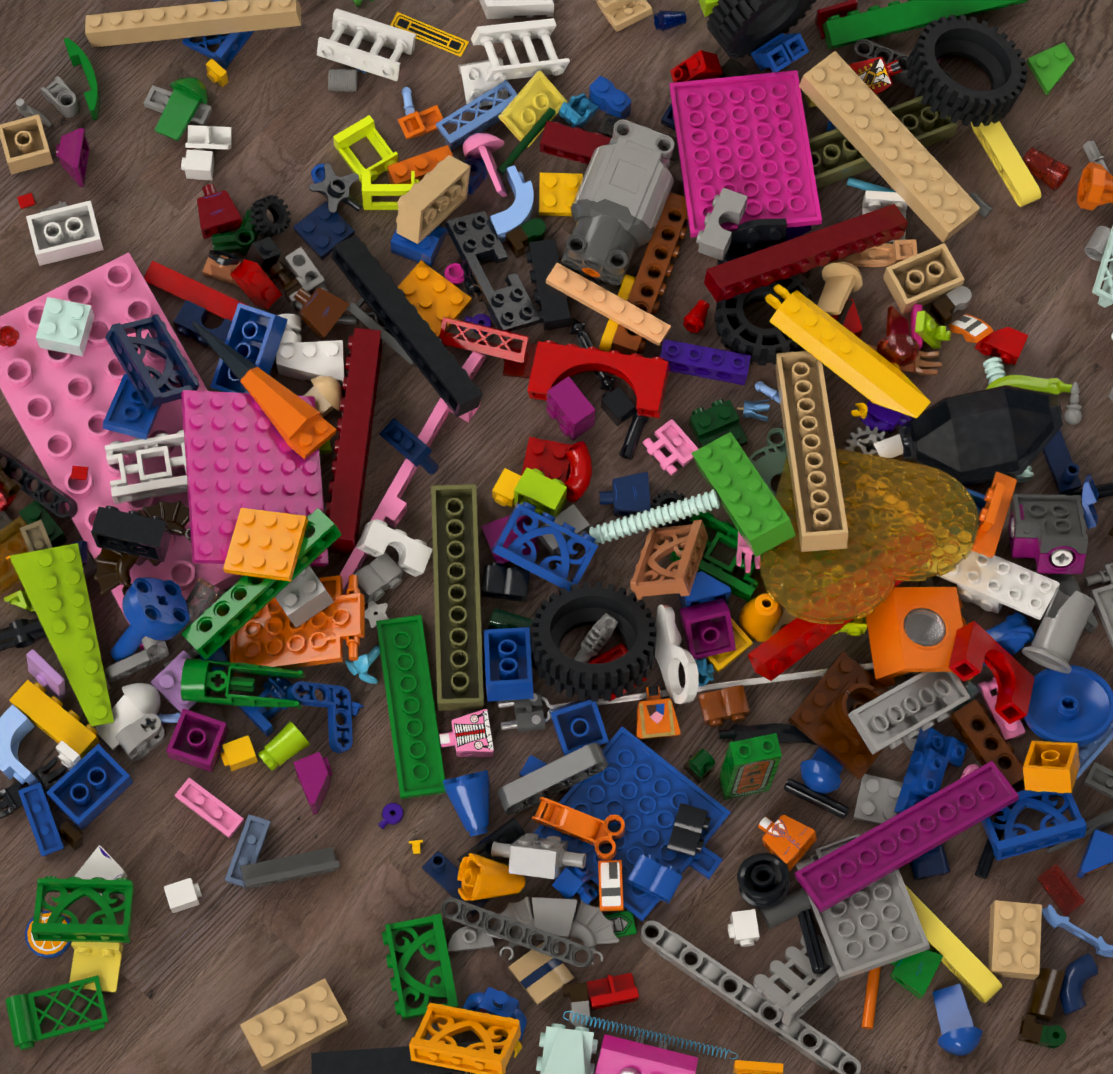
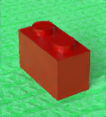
M244 259L230 273L231 277L257 307L268 309L282 295L256 262Z

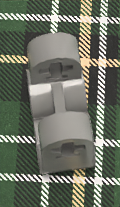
M146 714L123 728L116 735V738L132 762H136L162 744L166 738V733L157 715Z

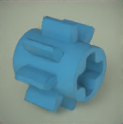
M694 659L699 675L698 686L706 685L709 680L713 681V664L708 665L706 659Z

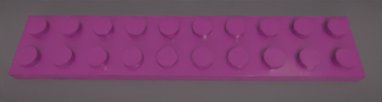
M991 761L795 872V877L817 909L822 913L1019 800V795L994 762Z

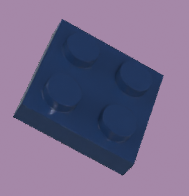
M327 201L293 226L297 235L321 260L333 252L335 244L355 235L354 229L337 211L335 213L329 212Z

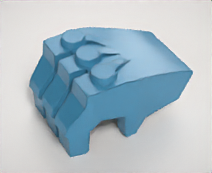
M584 93L576 97L573 95L569 103L564 102L562 104L559 116L566 119L569 125L572 124V127L582 128L599 110V106L593 104Z

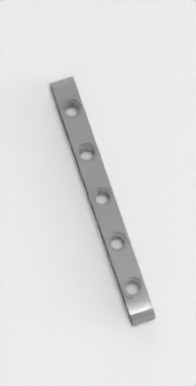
M648 921L643 925L640 937L644 944L820 1067L833 1074H846L843 1070V1065L851 1064L855 1068V1074H860V1062L841 1046L800 1018L790 1027L786 1026L782 1022L784 1014L782 1010L779 1012L774 1010L775 1004L763 994L759 997L755 993L756 988L690 942L656 921ZM653 928L657 931L658 936L649 938L646 936L645 931ZM693 955L697 963L695 965H688L684 957ZM726 982L734 983L736 991L727 992L724 989V984ZM766 1009L773 1010L776 1018L773 1020L766 1019L763 1011ZM806 1036L812 1037L815 1040V1046L807 1047L803 1042V1038Z

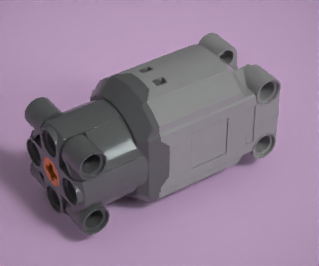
M624 119L615 123L610 143L594 150L572 203L571 213L576 225L571 236L567 239L566 249L561 260L563 266L597 285H604L609 291H617L621 288L635 249L651 241L674 184V179L669 171L670 158L674 149V141L670 136ZM624 130V131H626L628 134H627V135H620V134L618 133V131ZM659 146H666L669 150L662 151L659 149Z

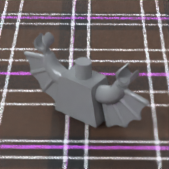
M526 896L520 902H509L505 911L500 914L570 940V937L577 938L584 943V946L591 949L593 954H598L601 962L603 961V955L596 951L595 947L597 945L619 942V939L613 933L612 925L614 922L603 916L600 907L587 905L582 900L577 910L576 899L532 897V913L530 898ZM495 918L494 925L491 928L492 931L500 929L501 921L499 918ZM515 926L511 930V936L513 939H519L523 935V930L520 926ZM486 933L487 936L499 938V937H496V936H493V935H491V934ZM536 934V940H545L542 934ZM509 941L508 946L500 950V956L502 957L504 951L509 949L511 956L508 960H512L516 954L514 948L518 944ZM559 942L554 946L556 954L559 953Z

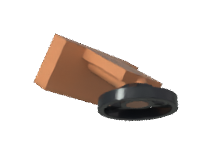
M210 250L209 257L202 271L203 276L240 287L230 275L240 264V258L226 251Z

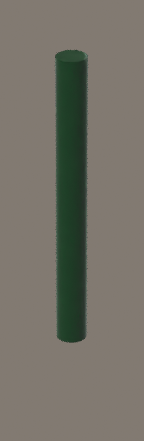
M549 107L497 168L499 174L504 175L507 168L527 148L546 125L547 121L556 113L554 109Z

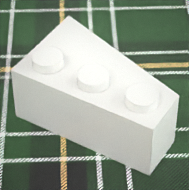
M479 0L487 19L514 18V16H527V18H531L534 15L554 17L553 0Z
M343 340L280 343L276 354L278 374L303 381H311V379L318 376H331L340 383L343 390V379L345 376Z

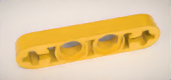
M625 275L618 293L620 298L628 300L636 277ZM611 319L608 320L599 349L605 352L611 350L612 341L619 325Z

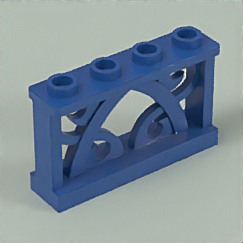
M525 501L523 504L517 502L498 540L495 542L492 552L560 588L565 587L569 592L571 585H578L597 550L598 545L594 543L596 538L586 533H583L581 536L574 532L575 527L565 522L563 525L554 522L556 517L546 512H543L542 515L535 512L536 507ZM527 515L532 519V524L527 526L523 521V528L527 532L522 534L518 530L516 522L520 516ZM538 519L550 526L538 527ZM512 528L519 537L506 548L502 545ZM561 531L573 538L566 542ZM553 534L558 543L561 556H548L540 564L535 563L536 548L530 539L541 535ZM525 542L531 548L529 555L522 554V550L526 548V546L522 545ZM574 543H580L585 547V554L579 559L569 558V554L579 552V550H573ZM550 561H561V564L556 563V569L552 570L549 568ZM569 563L580 564L572 580H567Z
M1017 792L1019 800L998 811L1003 812L1002 816L996 815L999 821L1006 822V824H997L990 819V816L982 820L996 861L1085 837L1087 828L1072 793ZM1061 796L1064 799V805L1059 809H1055L1058 799L1051 802L1048 798ZM1025 807L1046 814L1040 823L1039 830L1033 831L1024 824L1015 823ZM1068 809L1073 821L1069 822L1062 813ZM1051 819H1053V820L1050 822V824H1053V825H1055V826H1052V827H1048V828H1047V827H1046V823H1047L1048 821H1050ZM995 830H1005L1004 840L999 841ZM1019 830H1023L1026 833L1019 836L1017 835V833H1019Z

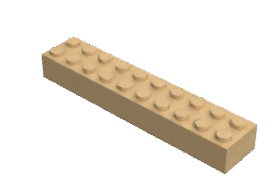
M836 51L803 75L799 85L802 91L895 192L905 200L907 205L942 243L975 218L980 209L976 202Z
M807 351L776 353L775 370L801 552L846 549L848 527L823 364Z

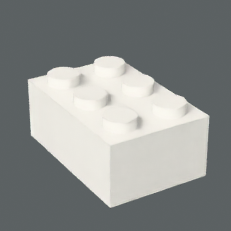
M91 200L26 216L39 266L104 250Z

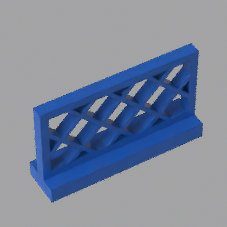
M213 0L212 2L226 1V0ZM254 31L230 33L225 36L218 34V38L206 40V36H203L204 41L198 43L191 42L194 37L184 38L182 43L217 61L222 68L226 69ZM220 44L215 53L208 50V46Z

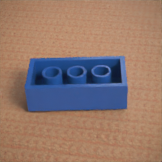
M238 302L225 343L270 375L288 319ZM220 358L210 387L222 392L249 393Z

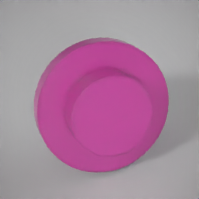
M453 263L447 266L444 272L445 278L454 285L461 284L464 281V272L461 265Z

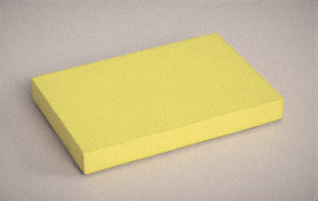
M537 71L498 118L521 141L549 107L556 112L549 120L551 122L559 113L562 104L568 101L542 71ZM544 126L543 129L538 133V135L532 140V142L527 146V148L530 147V145H531V144L536 140V138L542 133V131L545 129V126Z

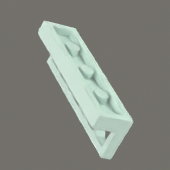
M1113 225L1092 293L1100 297L1098 304L1104 308L1113 304ZM1102 281H1104V285H1103V288H1102V290H1101V289H1100V288H1101V284H1102Z

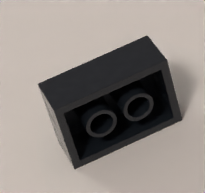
M106 506V508L98 507L91 531L96 546L99 548L161 562L165 561L171 540L168 524L163 518L158 516L144 517L136 511H128L126 513L119 511L118 508L113 506Z

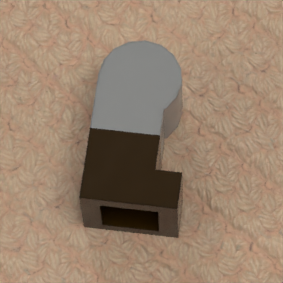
M958 286L932 303L930 312L941 326L950 323L954 312L968 307L972 297L970 289L965 286Z
M587 982L563 984V998L570 997L571 1012L569 1014V1023L574 1029L575 1027H587L589 1020L587 1025H585V1015H587V1019L590 1016ZM576 1013H578L579 1016H580V1014H583V1017L585 1016L582 1025H581L582 1015L580 1016L579 1021H578V1023H577V1014H576Z

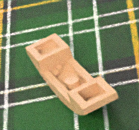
M916 239L894 240V243H884L878 247L874 246L861 253L849 255L842 260L832 261V263L845 261L852 263L856 267L891 266L918 254Z

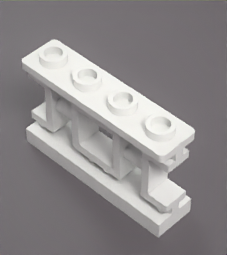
M184 430L171 435L166 433L157 434L153 438H147V440L135 438L130 442L124 443L122 441H114L110 445L105 446L108 465L119 463L121 479L110 481L112 498L115 504L188 492ZM181 446L183 456L170 458L168 448ZM136 453L137 464L125 465L123 455ZM164 455L167 471L145 475L142 459ZM184 465L186 475L173 477L171 467ZM139 473L141 483L128 485L126 475Z

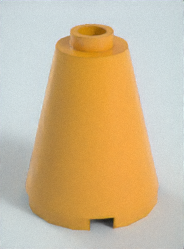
M761 594L747 602L741 609L739 615L740 628L751 639L757 642H765L773 636L772 632L783 614L776 598L771 594Z
M469 853V857L464 856L460 863L457 881H461L462 888H458V892L465 901L517 894L525 886L524 875L510 874L509 866L483 856Z

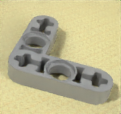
M145 636L141 640L145 650L121 660L104 670L108 682L120 680L165 659L169 655L165 640H154Z

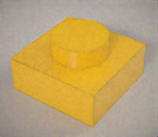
M213 59L206 63L207 77L213 83L217 82L224 87L229 82L227 71Z

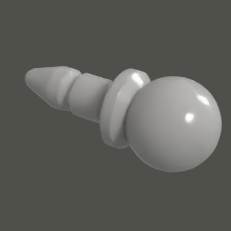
M1074 382L1070 392L1071 404L1066 405L1068 410L1064 415L1065 421L1070 425H1076L1082 420V413L1080 411L1082 406L1078 405L1080 390L1077 382Z

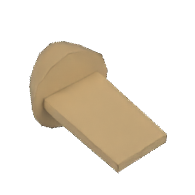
M837 261L826 265L822 270V277L826 283L817 306L829 315L840 314L850 293L858 291L863 285L862 274L859 269L852 263Z
M318 376L311 379L314 386L304 396L315 397V408L321 413L320 416H326L334 408L340 412L341 397H343L340 383L331 376Z

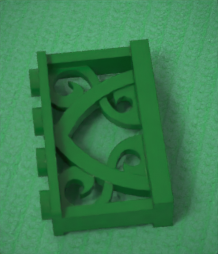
M55 876L38 878L34 919L31 929L34 941L130 943L135 893L133 881L127 878L106 880L102 877L81 879L75 876L68 879H58ZM48 892L61 893L57 898L52 897L53 902L58 904L56 907L47 904L45 901V896ZM123 894L125 900L120 906L111 908L110 906L117 903L118 898L111 899L110 895ZM87 896L101 910L93 913L85 924H79L77 917L66 909L80 898ZM43 908L52 912L47 923H42ZM124 911L123 925H117L114 914ZM62 915H65L71 919L70 924L62 923V921L66 919L65 917H62ZM99 918L103 923L94 924V920Z
M441 913L419 919L385 924L386 931H382L384 946L389 945L390 954L386 955L388 969L393 968L394 977L390 978L392 992L397 991L399 999L394 1001L396 1015H401L402 1021L424 1016L427 1011L429 996L447 999V1003L443 1005L458 1008ZM433 925V929L419 937L413 929ZM407 931L413 936L414 941L411 943L409 939L402 937L405 940V944L398 946L395 942V937L399 932ZM425 944L427 949L428 946L433 945L435 952L428 954L422 945ZM418 949L423 957L430 961H440L441 965L429 972L425 985L415 980L406 971L410 959ZM395 951L397 953L403 954L399 961L398 967ZM439 976L441 983L435 984L433 981V988L430 987L432 977ZM400 978L409 986L405 988L403 992L401 989ZM420 993L425 995L424 1002L418 1008H411L406 1003V997L409 994L415 996L414 1002L419 999Z

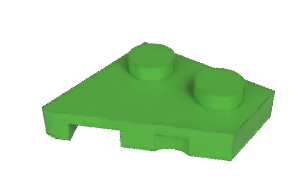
M1065 42L1028 58L1026 63L1044 93L1048 95L1055 84L1063 77L1064 73L1071 67L1075 59Z

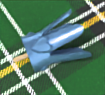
M770 399L755 402L744 400V408L737 407V409L744 410L743 418L752 417L768 422L769 418L755 412L768 411L769 404L757 403L767 402Z

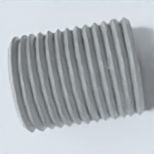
M329 69V92L344 91L356 93L357 70Z
M1105 226L1097 227L1084 248L1088 257L1095 261H1102L1111 231L1110 228Z

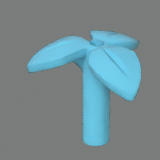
M375 645L368 654L359 656L358 660L353 663L349 660L345 661L349 671L354 676L359 674V678L362 681L370 684H377L379 682L376 678L367 674L369 666L380 655V646Z

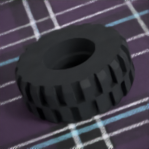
M790 276L788 279H781L768 286H761L748 293L736 295L729 300L724 299L717 302L714 315L715 329L717 335L721 336L723 346L725 348L729 347L731 352L751 355L750 364L752 361L757 362L761 366H766V363L771 362L773 365H776V353L800 352L803 348L777 327L771 329L758 328L751 324L744 315V309L748 305L758 301H766L765 297L768 294H772L782 304L785 300L774 291V287L778 284L787 289L790 294L798 290L811 300L812 294L810 290L803 287L804 282L799 277Z

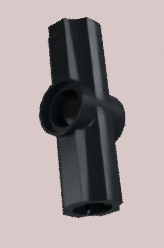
M39 619L16 620L10 623L9 627L0 629V651L13 647H28L35 640L47 637Z

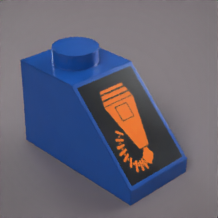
M1097 829L1093 831L1076 877L1083 878L1113 863L1112 835Z

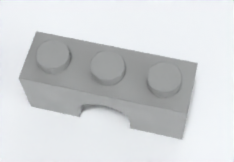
M726 188L722 189L720 195L716 194L712 204L714 209L712 213L708 212L705 218L704 225L706 227L704 231L700 230L697 236L696 243L699 244V253L722 261L724 260L731 244L732 232L724 230L720 225L726 222L740 224L747 208L748 196Z

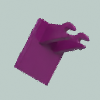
M510 515L481 526L495 562L502 565L511 561L493 553L492 548ZM527 515L520 516L516 522L517 528L522 534L527 532L523 528V521L525 525L529 526L528 521L530 517ZM512 528L502 545L506 548L519 537ZM540 536L530 539L536 548V553L540 551L536 543ZM525 542L522 544L526 546V548L522 550V554L529 555L531 553V548Z

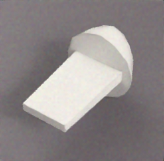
M134 683L122 687L124 695L112 708L114 723L97 726L95 729L112 750H115L120 745L116 735L123 728L146 714H158L161 700L156 687L145 683Z

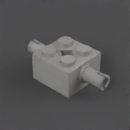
M526 833L513 844L495 841L492 844L491 855L493 857L510 858V874L555 879L566 866L584 868L586 864V853L567 852L568 841H562L561 837L557 836L539 838L538 834Z

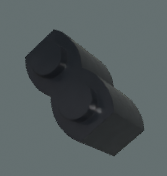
M500 563L485 565L481 596L526 602L530 571L520 566L505 568Z
M680 803L667 850L695 858L696 853L701 854L704 840L700 838L703 830H708L711 820L710 817H707L708 811Z

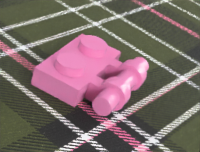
M673 419L655 431L654 435L658 438L655 443L650 438L643 442L649 455L654 456L660 463L659 466L663 471H667L671 476L678 471L673 465L676 461L684 467L694 459L692 452L698 450L697 446ZM664 446L671 453L669 457H666L660 450Z

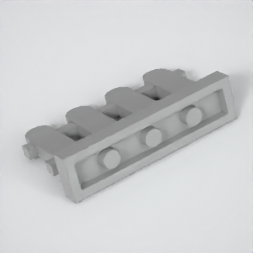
M802 935L800 944L803 947L802 950L793 946L788 947L785 952V959L788 961L786 964L779 960H774L769 967V972L772 974L770 978L763 974H758L754 978L755 993L759 997L763 994L774 1003L773 1009L777 1012L780 1010L784 1012L782 1022L788 1027L840 982L828 948L822 943L823 938L819 935L817 936L826 966L825 970L829 969L827 972L813 973L810 960L806 956L808 953ZM793 967L797 968L806 978L802 980L790 969ZM778 980L790 990L788 994L775 984Z

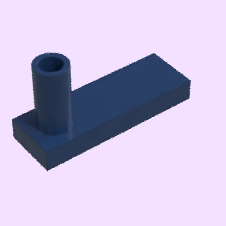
M395 418L379 433L386 442L416 467L420 465L430 475L438 471L439 465L429 456L432 450Z
M1059 430L1042 451L1058 492L1064 493L1080 489L1082 484L1078 476L1079 466L1073 463Z
M439 851L422 866V869L451 897L481 908L489 900V898L474 901L463 900L458 892V888H462L461 881H457L459 869ZM472 910L470 914L474 916L478 911Z

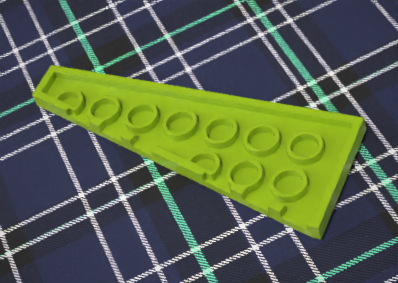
M78 543L11 555V563L17 572L19 580L28 595L89 725L96 727L114 723Z

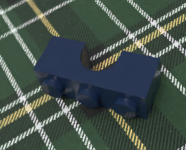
M188 300L185 301L173 321L176 332L185 338L191 337L204 347L210 345L193 328V321L224 343L232 321L225 318L218 328H206L204 326L208 318L206 309Z

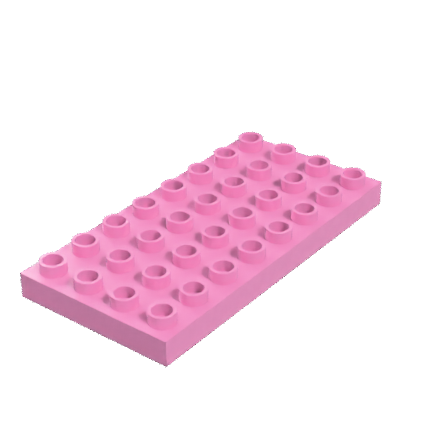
M129 252L0 316V390L51 483L76 501L78 511L71 520L82 540L87 542V549L93 560L102 550V548L96 546L91 533L99 506L104 508L106 506H113L118 508L119 511L126 513L128 511L137 512L138 510L143 512L142 507L153 506L160 500L167 503L181 501L184 506L189 507L188 492L115 504L113 501L110 481L121 479L119 463L108 465L105 446L110 445L114 441L130 442L137 437L103 429V421L123 375L126 374L105 338L111 326L117 323L122 325L158 314L165 323L172 339L175 340L182 356L187 360L192 373L197 377L199 383L197 391H208ZM47 297L91 305L94 320L84 356L39 347L36 335ZM148 329L141 331L142 338L145 339L148 333L151 338L153 337ZM136 333L128 334L127 336L136 337ZM146 350L142 360L144 365L152 367L162 374L165 359ZM170 383L172 386L176 388L181 387L180 383H178V385ZM182 399L161 405L148 438H153L161 433L168 435L176 434L178 431L184 430ZM181 446L168 448L170 458L183 456ZM136 453L123 455L125 465L137 464ZM164 455L142 459L145 475L167 471ZM184 465L171 467L173 477L186 475ZM72 466L89 467L87 480L71 479ZM139 473L126 475L128 485L141 483ZM66 502L64 503V507L66 511L69 512L70 506ZM190 521L185 526V529L190 528ZM171 535L165 561L161 562L158 566H154L148 559L140 566L134 564L130 570L132 580L130 583L132 584L135 579L143 577L174 581L180 586L181 594L188 608L236 584L243 575L225 573L223 570L224 564L193 563L192 546L189 540L184 535ZM120 584L111 590V593L124 615L122 608L124 598L122 589L124 585Z

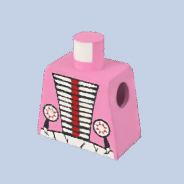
M487 709L453 719L451 721L452 732L439 734L441 748L455 746L457 757H494Z

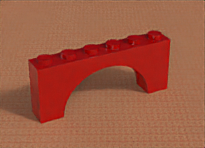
M550 340L538 341L527 389L531 399L546 401L547 391L568 376L572 377L587 371H603L620 377L633 389L637 397L636 409L638 415L660 418L670 372L669 362L664 358L653 357L651 359L636 353L625 355L616 350L605 352L596 347L585 349L579 348L575 344L559 345Z

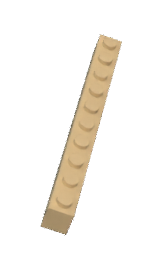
M226 0L86 15L85 34L91 47L94 48L301 26V6L299 0Z

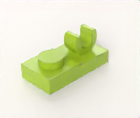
M917 311L915 332L932 349H940L941 340H950L951 331H946V326H939L926 311Z

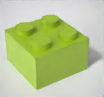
M526 468L514 489V505L517 502L523 504L525 501L536 507L535 512L541 515L543 512H546L556 517L560 514L566 503L567 487L558 479L553 478L552 480L546 477L538 469L531 470Z

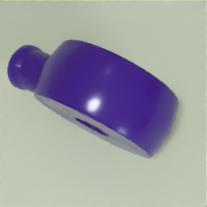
M477 314L473 318L465 317L466 322L479 325L483 323V326L492 327V321L486 314Z
M396 803L387 804L382 810L383 820L378 823V826L384 829L387 824L395 825L401 822L404 817L402 807Z

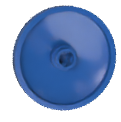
M1070 665L1072 671L1069 674L1057 672L1049 668L1041 671L1034 676L1028 714L1024 717L1029 728L1037 736L1049 742L1078 743V746H1083L1098 740L1109 730L1113 723V691L1101 676L1087 668Z

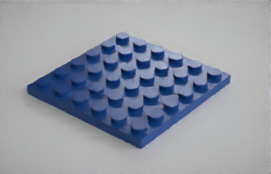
M622 726L602 750L608 762L607 768L573 785L559 803L603 821L608 816L614 814L622 817L626 830L623 837L614 840L617 852L612 860H622L623 907L643 922L661 900L627 882L640 855H653L659 859L658 863L665 867L671 865L679 869L680 875L695 859L667 850L680 803L708 811L707 817L711 818L707 831L703 830L700 838L704 840L703 848L730 816L731 812ZM612 822L608 829L611 832H617L620 830L621 825L618 822ZM540 825L534 833L538 834L539 838L557 836L561 837L562 841H568L567 852L586 853L585 865L594 874L590 880L599 887L598 861L603 860L598 858L594 845L544 825ZM607 843L603 844L599 851L607 854L611 852L612 846Z

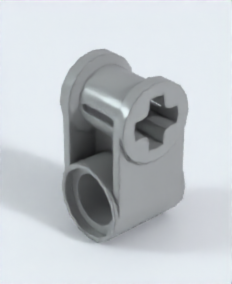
M56 76L54 78L55 81L46 88L42 87L40 89L46 100L64 117L72 118L79 113V104L75 94L59 76Z

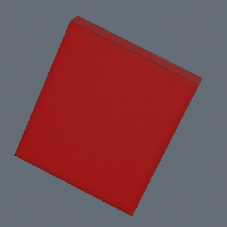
M32 193L17 197L21 209L35 205Z
M72 466L71 479L87 480L89 467Z

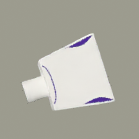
M99 845L75 877H80L81 879L102 877L106 880H115L116 878H127V874ZM111 894V895H110V898H111L113 895H115V896H117L119 899H121L122 901L125 900V896H124L123 894Z

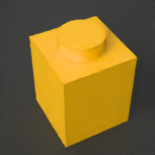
M504 468L492 490L494 501L501 506L508 505L513 507L514 489L522 476Z
M249 735L222 745L224 752L220 754L225 766L229 765L231 771L258 762Z

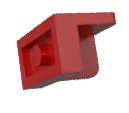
M632 973L617 976L610 974L607 978L587 982L591 1010L635 1002L639 999Z

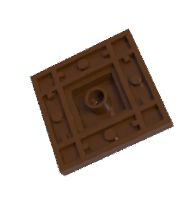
M842 651L788 721L859 780L883 749L872 755L848 714L888 692L889 689Z

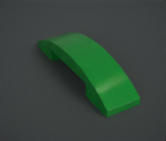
M65 38L64 43L72 66L82 65L91 89L84 92V96L93 121L97 120L100 110V93L94 70L80 47L69 38Z

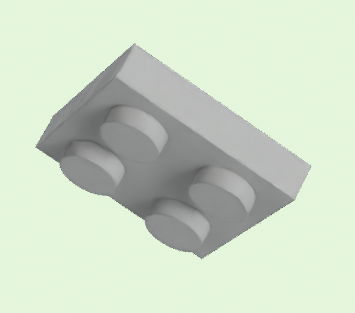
M864 774L860 782L853 820L880 825L896 816L897 813L894 810L903 783Z

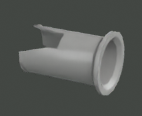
M1056 588L1031 646L1024 647L1021 651L1023 655L1046 668L1069 674L1072 671L1069 661L1093 610L1094 600L1078 591H1075L1069 597L1060 591L1059 588Z

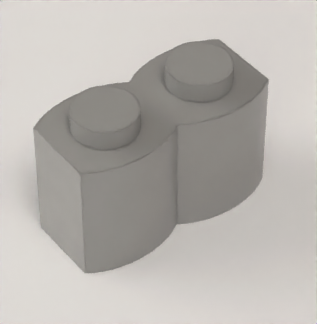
M384 553L370 564L361 568L354 575L358 576V589H360V593L364 595L365 601L369 603L372 600L376 602L381 599L385 594L384 591L389 588L395 589L402 582L403 571L387 553Z

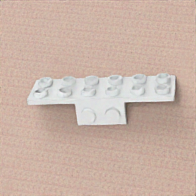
M935 532L934 537L940 554L920 569L957 584V594L961 600L967 603H974L985 611H992L998 614L1002 604L1038 620L1042 619L1056 588H1059V582L996 555L990 558L972 551V545L944 533Z

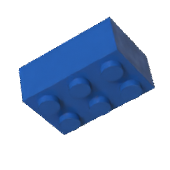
M530 627L484 630L488 702L534 699Z
M97 744L46 793L58 808L82 831L119 797L133 781L130 775Z

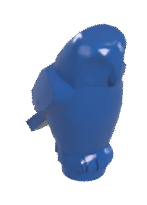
M1018 612L1008 615L1005 621L986 630L1011 656L1019 652L1024 647V644L1032 642L1035 637V632L1032 627H1029L1027 619Z

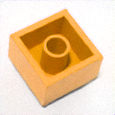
M1031 741L1023 765L1025 790L1057 792L1061 794L1072 793L1080 767L1078 743Z

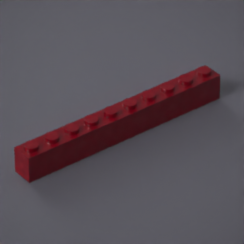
M892 204L708 268L704 284L716 302L724 299L729 300L741 293H748L758 287L768 286L775 281L788 279L792 275L805 273L812 268L825 266L829 262L838 259L842 260L849 255L861 253L874 246L878 247L891 240H898L904 236L908 221L897 206Z

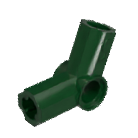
M250 210L246 211L241 227L237 232L212 234L213 250H222L229 253L239 252L247 255L251 244L257 241L260 231H255L253 228L256 225H251L250 221H253V218H249V214L253 212ZM243 240H250L247 243L242 242Z

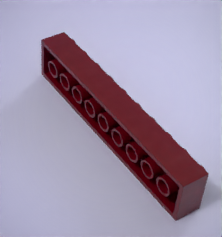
M354 328V334L349 336L348 349L350 351L349 356L346 357L345 367L347 369V377L344 376L343 379L344 397H341L340 402L341 418H338L337 424L339 434L338 439L335 440L334 448L336 460L332 462L333 481H330L329 484L330 502H327L326 516L337 526L342 535L328 547L331 553L352 554L358 543L383 348L381 330Z

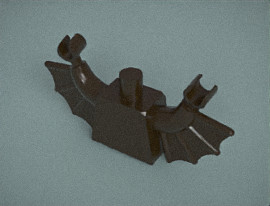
M160 500L153 506L142 507L143 512L141 510L137 511L144 517L158 516L163 518L168 524L171 535H184L191 543L190 528L185 529V526L190 521L189 507L184 506L181 501L167 503ZM102 548L101 553L94 559L97 565L94 579L101 586L100 594L105 595L122 584L124 585L122 592L125 596L126 591L132 585L130 583L132 581L130 577L131 568L134 564L142 565L148 558ZM148 559L154 566H158L161 561Z

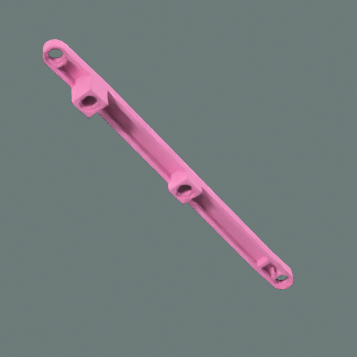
M473 351L462 366L467 371L471 380L483 365L486 358L485 354ZM442 398L439 399L418 436L429 448L449 412H452ZM479 407L459 417L469 423ZM405 459L370 521L382 520L396 528L407 512V503L402 501L401 497L418 469L408 459ZM356 547L340 573L343 579V595H346V590L349 589V575L359 571L369 555Z

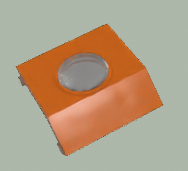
M895 587L865 610L875 679L878 682L889 687L895 684L894 677L905 673H954L948 666L957 630L966 625L961 612L963 604L957 594L956 587Z

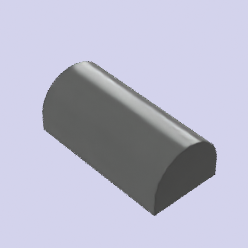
M800 887L790 892L780 904L771 908H759L758 910L768 929L771 930L795 918L801 911L810 910L811 904L806 893Z

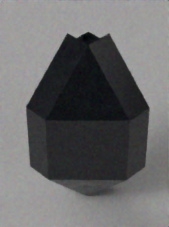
M1007 385L944 398L922 412L917 419L913 418L898 428L903 445V458L960 486L992 481L996 471L1010 477L1021 475L1063 426V414L1058 395Z

